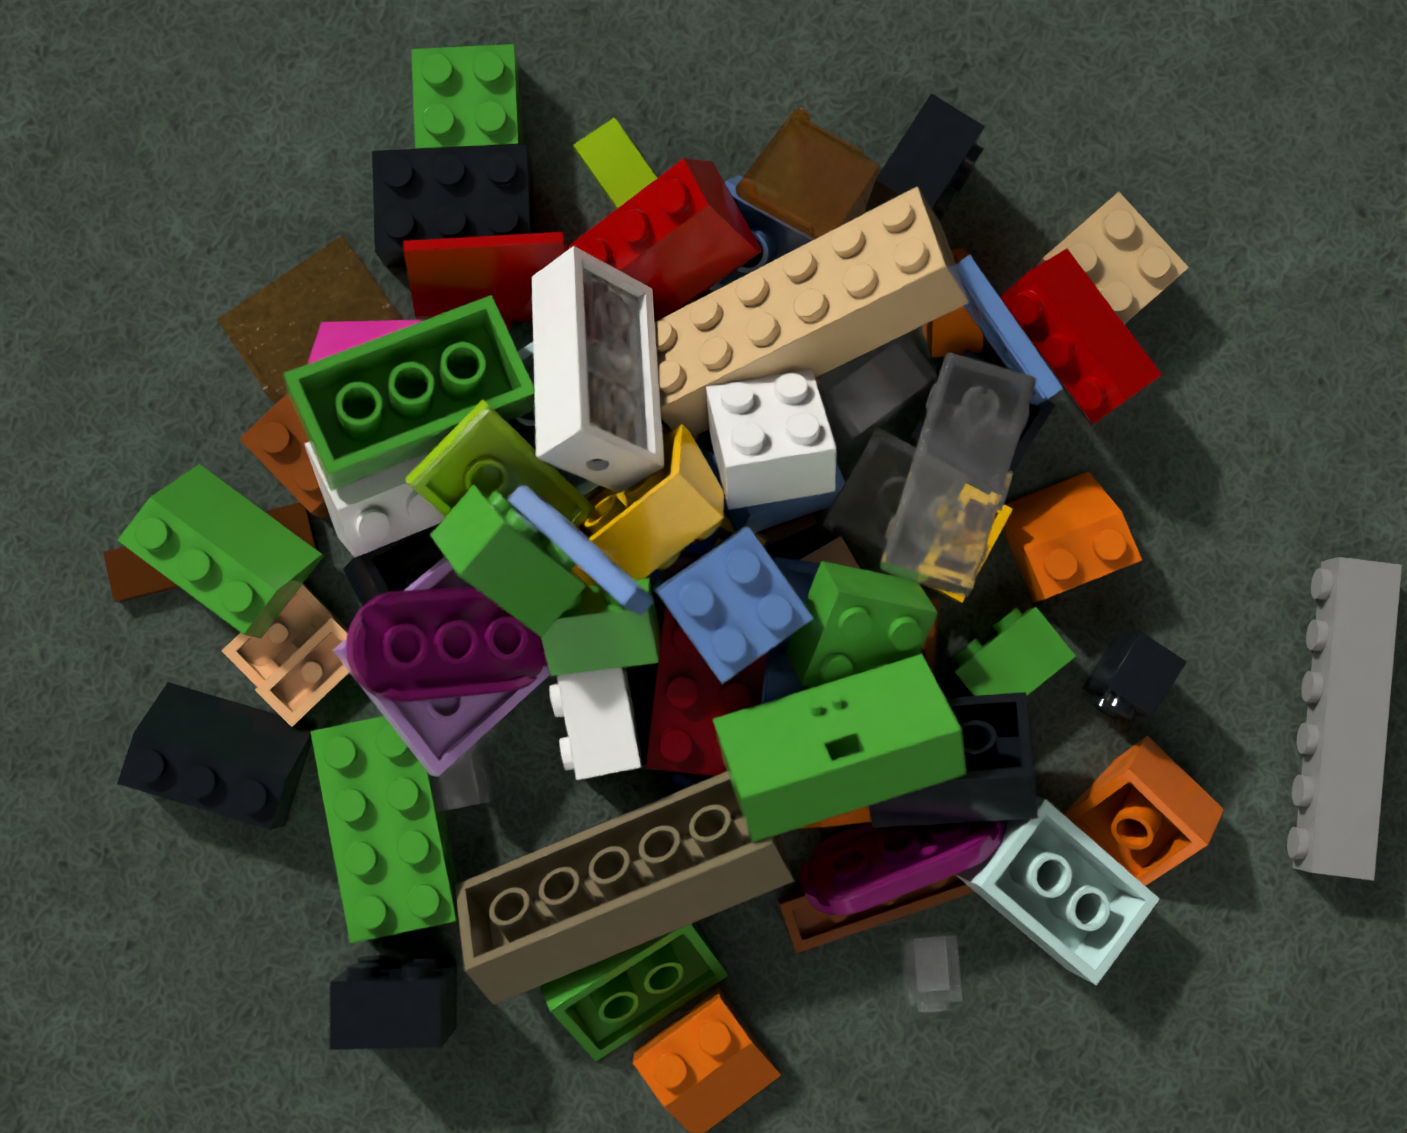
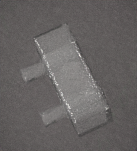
M946 353L938 381L933 384L927 400L926 411L928 413L896 515L891 517L885 535L887 544L881 560L880 571L968 597L973 590L979 567L986 557L989 547L987 541L996 511L1002 510L1013 472H1010L1009 469L1019 437L1026 426L1030 413L1028 407L1037 381L1035 377L961 355Z

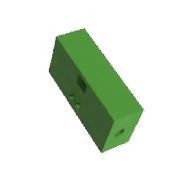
M922 654L713 719L723 761L752 842L966 775L961 728Z

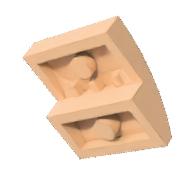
M305 583L302 584L262 639L240 633L221 650L257 687L255 691L291 727L350 673L333 651L347 638L348 629Z

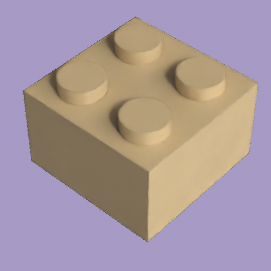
M1120 192L1116 193L1038 263L1040 265L1068 248L1124 324L1131 320L1189 268Z

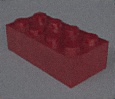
M679 555L677 560L666 568L664 582L699 557ZM662 601L659 623L661 631L659 663L654 664L643 756L645 768L717 776L727 770L713 719L761 704L767 652L722 684Z

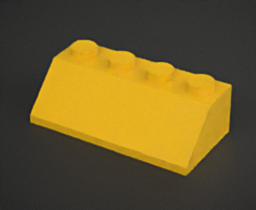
M683 424L663 439L664 468L621 493L606 487L599 489L587 499L596 509L577 528L634 580L644 579L656 569L662 571L671 566L677 560L683 548L696 538L703 540L712 535L724 518V491L690 431ZM578 564L573 567L572 570L586 586L600 585Z

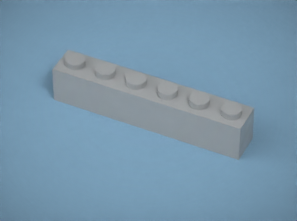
M1337 557L1321 561V568L1316 569L1313 574L1311 595L1314 599H1318L1316 620L1313 619L1309 623L1306 634L1307 648L1313 650L1311 671L1305 673L1301 687L1302 698L1305 702H1308L1306 723L1300 725L1297 733V749L1299 753L1303 754L1302 774H1298L1295 777L1292 786V800L1294 805L1298 806L1297 827L1290 829L1287 839V851L1289 857L1294 859V869L1310 873L1373 881L1375 879L1402 565Z

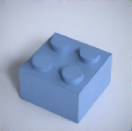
M741 527L654 589L722 684L813 619L749 527Z

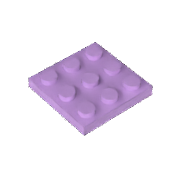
M443 557L404 591L474 586L461 578L447 558ZM345 639L333 651L352 674L347 661ZM548 666L543 667L542 671L536 676L539 678L528 687L517 691L412 702L384 700L376 695H372L363 687L362 689L426 771L432 776L439 777L550 675Z

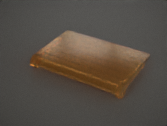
M796 108L737 184L735 190L738 197L806 235L817 239L841 226L880 164L866 157L862 149L810 122V114L807 110Z
M341 235L219 317L217 321L260 383L265 394L274 402L287 393L283 373L308 364L321 322L395 320L399 316L343 235Z

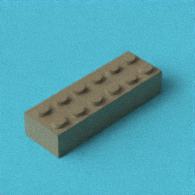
M726 771L455 885L464 970L494 1005L794 882L780 834L752 842Z

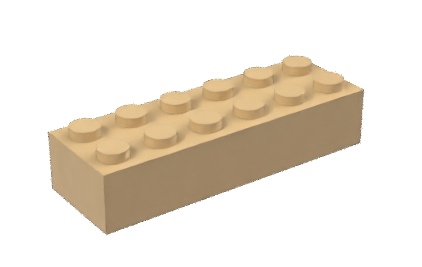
M918 186L656 321L655 335L661 419L673 431L683 424L690 431L692 437L709 430L706 386L812 369L816 378L968 304L969 300L942 225Z

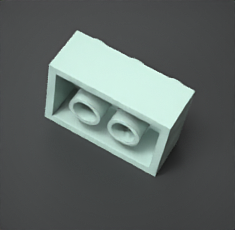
M1036 796L1038 818L1005 820L1006 831L998 849L981 863L955 875L1065 969L1097 985L1157 904L1159 898L1049 801Z

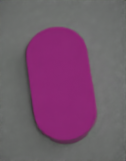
M475 587L394 591L381 594L368 601L357 612L350 624L346 638L347 661L353 676L369 693L388 701L412 702L517 691L531 685L539 678L536 676L542 671L543 667L548 666L541 636Z
M1006 821L872 828V822L862 823L822 841L813 850L815 858L810 861L809 865H807L806 861L802 865L799 873L800 884L808 902L818 911L832 915L860 912L981 863L1001 845L1006 831Z

